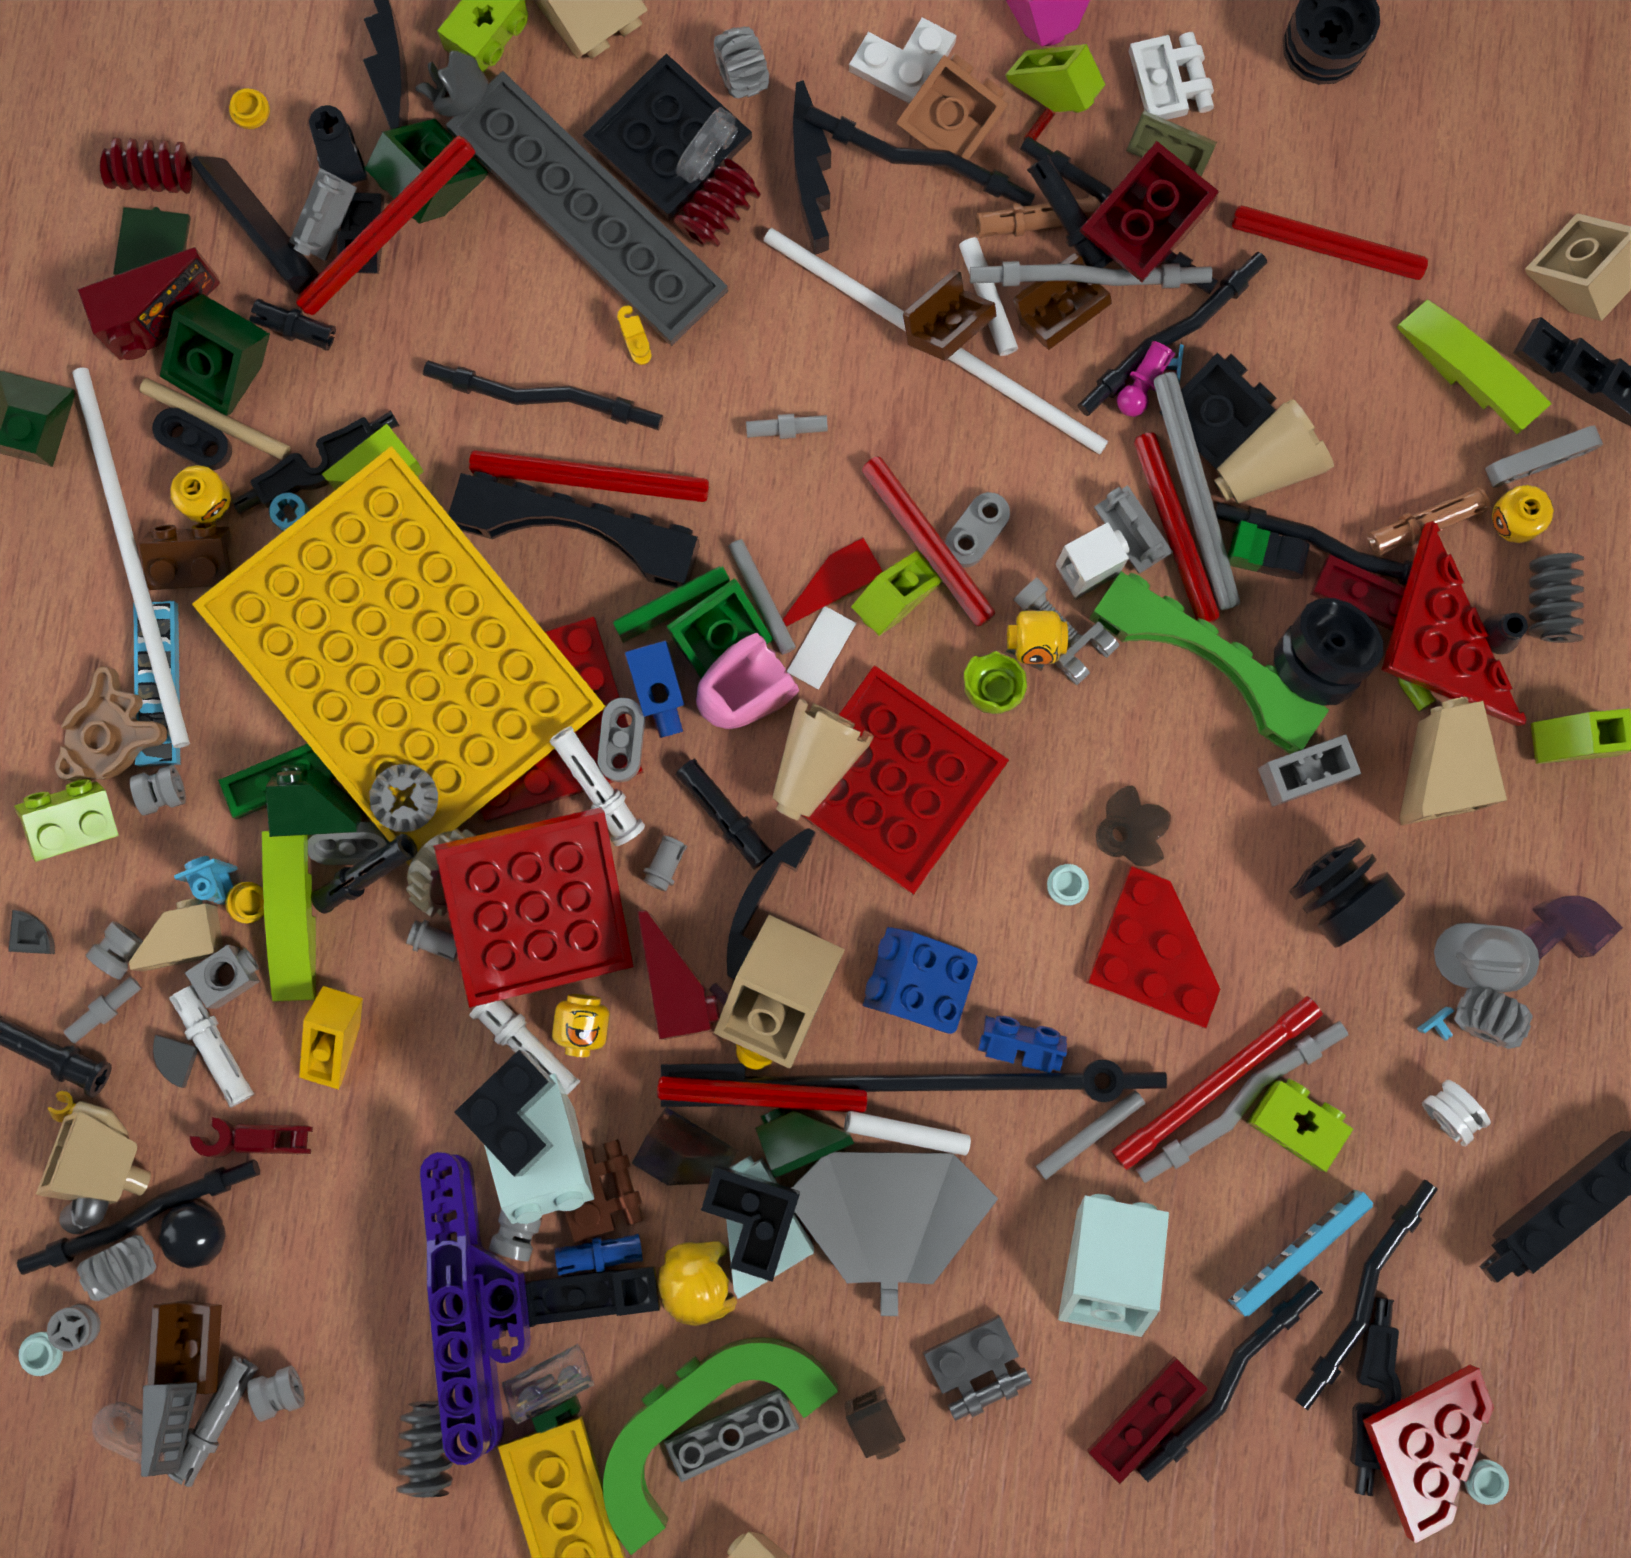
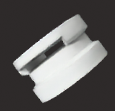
M1446 1080L1442 1083L1443 1091H1440L1436 1096H1428L1422 1102V1106L1431 1119H1436L1441 1125L1440 1128L1455 1142L1461 1138L1463 1141L1460 1144L1466 1147L1474 1140L1473 1133L1489 1126L1491 1120L1470 1094L1455 1082Z

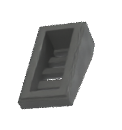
M197 1382L143 1386L141 1477L179 1472L194 1407ZM164 1452V1461L159 1462L160 1454Z

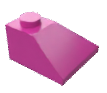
M1006 0L1025 36L1043 47L1060 43L1065 38V35L1076 30L1090 0Z

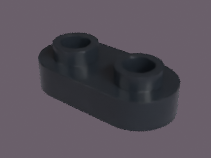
M179 408L165 409L154 419L152 426L153 435L169 451L195 465L209 467L212 470L220 469L229 462L232 455V445L230 440L219 429ZM176 427H183V432L179 437H172V431ZM212 445H217V453L213 456H207V449Z

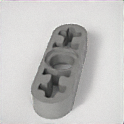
M1593 425L1503 458L1486 467L1485 471L1492 487L1496 488L1590 453L1601 447L1603 442L1596 426Z

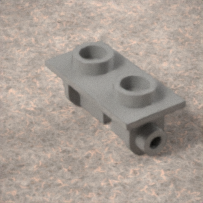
M322 168L319 169L289 241L295 245L294 249L307 256L311 253L326 261L357 187Z
M1128 485L1123 489L1120 487L1114 489L1106 496L1107 499L1094 506L1104 524L1108 522L1113 531L1119 530L1126 539L1129 546V552L1126 554L1138 574L1173 553Z

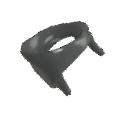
M453 50L449 53V63L446 68L438 70L433 62L428 63V71L437 86L436 89L425 82L415 87L416 91L424 94L433 102L435 112L447 117L464 114L479 104L487 91L488 80L479 68L475 58Z

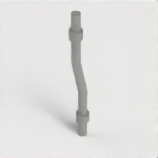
M1019 261L1002 262V266L970 267V283H1002L1003 287L1019 286L1020 282L1067 280L1109 286L1161 284L1162 289L1179 288L1180 284L1211 283L1212 267H1180L1179 263L1162 264L1161 268H1156L1142 283L1126 269H1108L1075 264L1020 265Z
M1338 1021L1312 1038L1307 1035L1294 1043L1295 1048L1252 1074L1219 1118L1180 1142L1175 1139L1162 1147L1164 1152L1136 1168L1143 1182L1150 1181L1172 1166L1175 1169L1190 1161V1155L1231 1131L1265 1086L1304 1062L1307 1065L1322 1057V1051L1347 1037L1349 1034L1344 1025Z

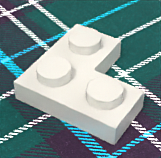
M923 17L903 50L868 32L849 64V72L910 104L943 55L948 57L956 43L957 35Z

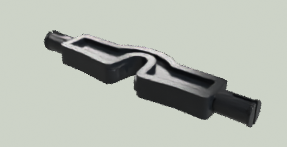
M391 410L370 423L365 417H362L350 425L322 436L317 440L316 447L322 458V462L318 467H309V464L301 454L292 453L268 471L253 478L250 481L253 489L231 501L237 512L242 515V513L260 503L269 508L274 498L282 493L294 494L301 489L314 490L324 487L330 483L322 473L385 424L393 429L400 426Z
M1382 1297L1375 1298L1374 1323H1369L1368 1328L1364 1332L1363 1346L1356 1372L1357 1381L1360 1384L1371 1388H1378L1381 1396L1375 1403L1358 1402L1352 1408L1353 1438L1350 1461L1358 1466L1355 1493L1360 1495L1366 1494L1367 1496H1374L1375 1470H1381L1363 1420L1401 1401L1402 1397L1400 1381L1395 1373L1399 1330L1391 1326L1394 1300Z

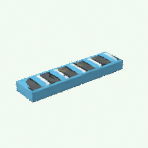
M175 601L152 602L180 705L178 603ZM133 603L134 694L140 696L143 701L142 708L136 714V718L138 721L161 723L167 730L166 741L159 746L148 747L139 752L135 758V765L139 767L181 765L180 748H173L137 611Z
M1353 1189L1229 1298L1230 1304L1237 1312L1245 1317H1249L1368 1212L1374 1203L1364 1192Z

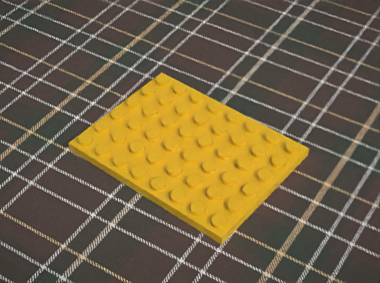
M392 446L192 603L194 608L386 839L391 842L398 835L406 834L415 842L417 852L433 837L457 829L552 752L555 747L551 745L550 739L554 735L572 726L575 733L606 707ZM400 764L413 765L427 772L435 782L438 790V805L431 820L421 828L408 832L394 831L380 824L371 811L369 791L376 777L389 767ZM415 783L404 791L390 785L389 788L393 791L392 794L397 798L393 804L394 807L391 809L392 813L404 805L416 811L418 810L414 805L415 802L410 798L414 792L413 789L416 787ZM413 859L406 861V863L410 866Z

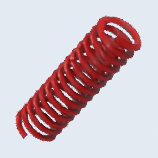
M1046 108L1025 137L1029 136L1036 140L1055 116V112L1053 114L1050 109Z

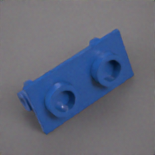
M986 1016L984 1035H981L978 1051L985 1052V1057L1014 1064L1017 1050L1025 1052L1022 1066L1046 1073H1051L1052 1070L1060 1072L1063 1057L1067 1055V1037L1062 1036L1057 1030L1050 1027L1039 1026L1035 1029L1020 1025L1017 1020L1008 1016H997L996 1018Z

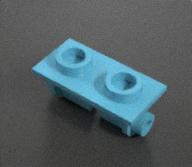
M203 856L189 861L184 865L185 871L174 875L176 880L189 884L192 894L197 899L224 905L227 893L233 887L229 873L238 870L236 865L214 858L210 860L209 856Z

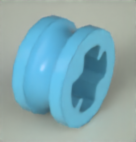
M282 493L276 496L269 507L270 518L282 531L286 530L310 511L307 504L299 496L292 493ZM289 504L292 508L295 507V504L299 507L295 509V514L297 515L295 520L290 521L288 518H285L284 522L281 521L285 516L282 509Z

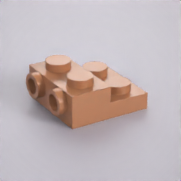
M956 53L951 59L943 55L896 124L929 149L949 150L969 160L1008 106V103L1002 100L1006 92L988 78L981 84L972 77L970 73L974 67Z

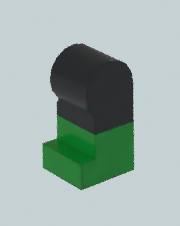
M1241 521L1233 532L1228 559L1232 567L1286 579H1300L1303 576L1310 544L1304 540L1280 536L1278 533L1259 529L1256 524Z

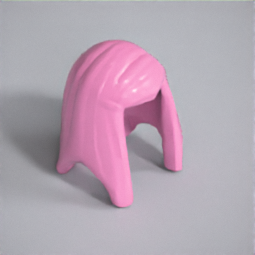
M754 633L731 645L710 666L698 684L696 703L701 716L712 725L724 729H734L753 723L779 710L799 692V688L791 675L785 673L786 669L780 660L776 658L775 652L767 648L765 639L759 636L758 633Z

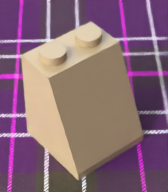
M533 0L577 59L585 53L588 54L590 59L599 55L610 47L606 40L617 31L625 37L643 24L639 16L648 11L642 0Z
M1467 697L1442 702V706L1430 709L1431 715L1419 721L1399 817L1401 826L1482 810L1507 800L1483 701L1469 704Z
M768 915L736 975L714 1034L791 1069L845 949Z

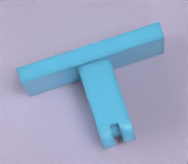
M1182 344L1179 347L1178 358H1172L1166 367L1168 370H1177L1179 385L1184 348Z
M1444 1007L1419 1026L1417 1030L1421 1033H1426L1434 1027L1440 1037L1447 1041L1453 1034L1443 1019L1454 1012L1453 1008Z

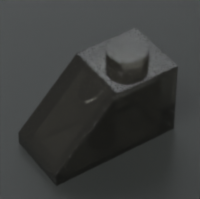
M666 1107L645 1137L632 1164L667 1186L709 1184L714 1167L718 1164L729 1168L738 1150Z
M884 1385L845 1402L846 1419L866 1458L875 1455L877 1460L884 1459L901 1449L899 1444L906 1441L905 1435Z

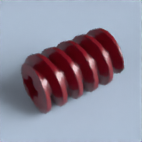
M114 137L111 142V148H104L100 157L101 178L107 189H115L119 186L122 190H131L135 187L138 191H146L150 187L154 192H162L166 188L169 193H178L182 190L185 194H190L193 170L191 158L187 154L184 142H177L175 153H171L169 142L161 141L159 152H156L153 141L146 139L143 151H140L137 140L130 138L127 150H124L122 140Z
M726 157L724 159L725 167L718 166L715 169V179L709 178L705 181V191L701 190L695 193V203H687L685 205L684 213L686 216L677 215L674 219L680 231L700 247H704L706 243L718 247L720 241L714 233L719 231L728 235L730 229L725 220L729 219L738 223L741 218L735 211V208L739 207L748 211L751 206L745 196L748 194L758 199L761 195L752 177L740 165Z

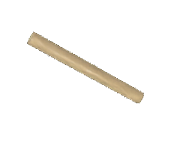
M145 378L141 383V393L172 408L182 409L220 431L280 460L285 459L290 454V446L149 378Z

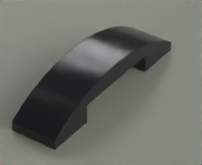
M810 828L798 833L779 847L761 866L746 888L737 907L729 933L726 962L727 976L735 980L754 943L752 940L744 937L743 934L780 866L784 865L797 872L814 841L816 832Z
M655 1266L591 1272L525 1282L530 1327L561 1321L615 1314L622 1316L661 1310ZM505 1285L499 1286L494 1293V1302L498 1308L508 1310L514 1302L512 1290ZM516 1314L505 1318H495L496 1325L506 1324V1330H508L507 1323L517 1321Z

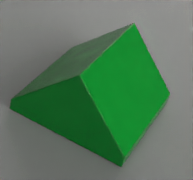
M735 578L667 625L670 637L701 679L719 656L731 645L743 638L758 633L759 636L765 639L766 644L773 640Z

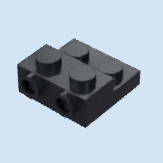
M1216 353L1181 389L1198 452L1215 469L1277 410L1272 405L1277 398L1261 382L1253 387L1243 377L1248 369L1231 353L1226 358Z

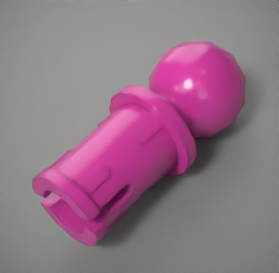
M1156 341L1151 343L1136 372L1131 371L1129 375L1135 381L1134 384L1124 387L1119 392L1117 405L1121 413L1126 416L1136 417L1147 409L1149 403L1148 390L1156 391L1154 379L1163 374L1175 355L1170 348Z

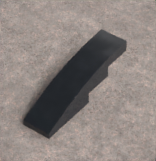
M373 0L378 13L364 18V21L378 54L363 59V62L392 130L408 125L407 66L399 26L390 0Z
M804 80L796 82L793 113L795 180L802 218L813 253L816 255L829 250V233L821 212L830 209V191L822 171L831 168V149L823 129L804 120L810 105L813 106Z
M1542 317L1533 319L1513 354L1581 400L1631 426V366L1621 358L1609 360L1582 338L1570 340Z

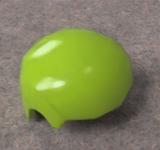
M997 651L982 657L975 655L970 659L964 671L965 694L972 705L983 713L1002 714L1014 709L1023 700L1027 690L1026 672L1016 659L1000 654Z

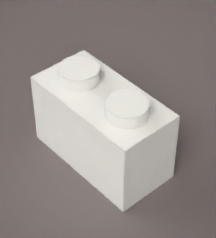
M1107 522L1065 545L1055 565L1072 595L1077 599L1119 575L1129 559L1126 554L1129 552V546L1119 530L1113 531Z

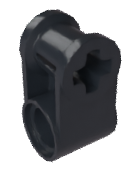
M331 105L316 108L310 116L309 128L317 150L319 167L350 184L367 180L368 177L363 159L356 145L353 132L346 123L342 112ZM333 126L334 132L330 134L329 128Z

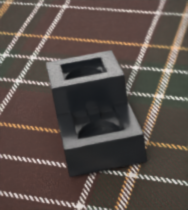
M354 193L341 224V231H337V256L384 210L383 194ZM382 248L357 273L379 274Z

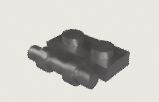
M999 1315L923 1352L942 1394L956 1387L959 1388L962 1394V1399L948 1405L955 1421L969 1414L973 1418L984 1412L983 1407L1003 1397L1009 1400L1018 1395V1390L1032 1384L1025 1368L1010 1375L1008 1374L1004 1364L1019 1357ZM993 1370L997 1381L974 1392L970 1380Z

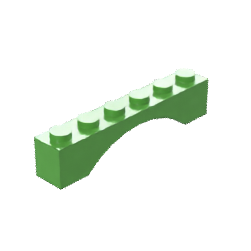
M1122 571L1119 573L1091 614L1089 620L1095 624L1099 621L1105 630L1122 642L1144 640L1167 643L1187 649L1208 660L1223 672L1241 692L1253 714L1259 734L1289 754L1304 749L1328 713V708L1306 701L1292 692L1279 677L1275 666L1269 664L1266 667L1252 658L1253 653L1247 647L1235 641L1230 644L1217 635L1219 631L1214 625L1200 618L1197 621L1183 612L1185 609L1178 601L1169 596L1161 598L1149 590L1150 584L1139 575L1134 573L1127 575Z

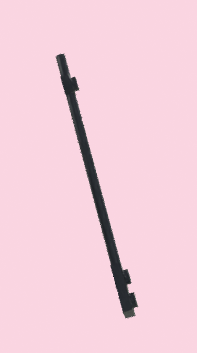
M1109 1060L1093 1061L1084 1068L1082 1073L746 1076V1066L742 1063L661 1064V1077L865 1090L866 1092L1083 1090L1094 1101L1110 1102L1119 1097L1123 1089L1167 1088L1166 1072H1122L1117 1064ZM1101 1072L1105 1073L1109 1078V1083L1104 1089H1099L1094 1082L1095 1076ZM661 1100V1107L746 1106Z

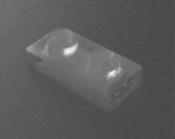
M579 1344L502 1382L510 1416L517 1425L595 1385L585 1353Z

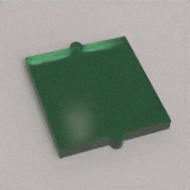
M124 207L113 274L116 276L185 251L191 220L190 215L163 212L158 207H154L152 210Z

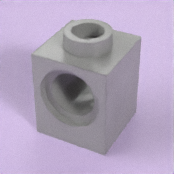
M232 945L223 947L185 972L206 1008L219 1009L261 982L255 973L259 967L252 954L246 948L241 950L238 946ZM229 963L234 969V979L229 985L223 986L219 980V971L225 964Z

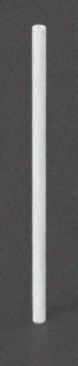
M770 228L763 240L765 243L906 332L903 310L775 229ZM963 348L958 349L948 358L1100 455L1106 447L1108 440Z
M77 368L72 372L172 745L173 748L185 747L190 744L89 369Z

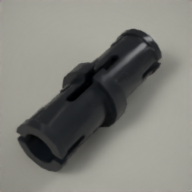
M257 299L253 304L251 312L256 313V316H250L251 323L282 333L283 338L289 341L298 339L320 347L325 351L331 348L335 337L330 336V334H336L335 326L303 316V312L296 308L289 311L267 303L262 299Z

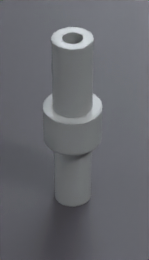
M794 414L778 415V419L746 421L747 438L780 435V439L796 438V434L827 432V415L794 418Z
M130 976L106 997L100 995L89 1004V1011L64 1030L65 1035L75 1044L99 1023L105 1025L118 1014L116 1009L140 991L142 987Z

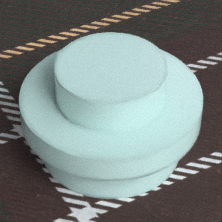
M1063 864L1056 867L1047 879V890L1050 897L1058 904L1064 906L1075 905L1082 901L1089 889L1087 875L1081 868L1073 864Z
M37 1332L28 1336L22 1342L19 1349V1362L22 1368L34 1376H44L58 1368L63 1358V1351L55 1348L50 1343L47 1332Z
M1482 1459L1474 1462L1468 1481H1464L1468 1494L1474 1500L1481 1504L1492 1505L1500 1502L1506 1496L1509 1489V1478L1501 1465L1492 1460Z

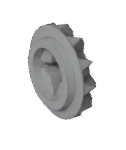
M400 764L389 767L376 777L369 791L371 811L380 824L398 832L413 831L427 824L435 814L438 805V790L435 782L427 772L413 765ZM415 783L416 787L413 789L414 792L410 798L415 802L414 805L418 810L416 811L404 805L392 813L391 809L394 807L393 804L397 798L392 794L393 791L389 788L390 785L404 791Z

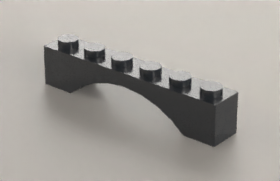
M475 471L473 476L460 474L448 515L463 532L493 540L509 532L530 527L559 526L581 530L597 536L619 549L638 567L648 582L674 589L690 582L700 544L698 536H694L693 530L687 527L670 524L669 529L653 525V519L634 513L630 514V518L614 514L615 510L599 503H591V507L575 504L576 499L562 493L553 492L551 497L536 493L537 489L533 486L521 482H513L512 486L497 483L498 479L484 472Z

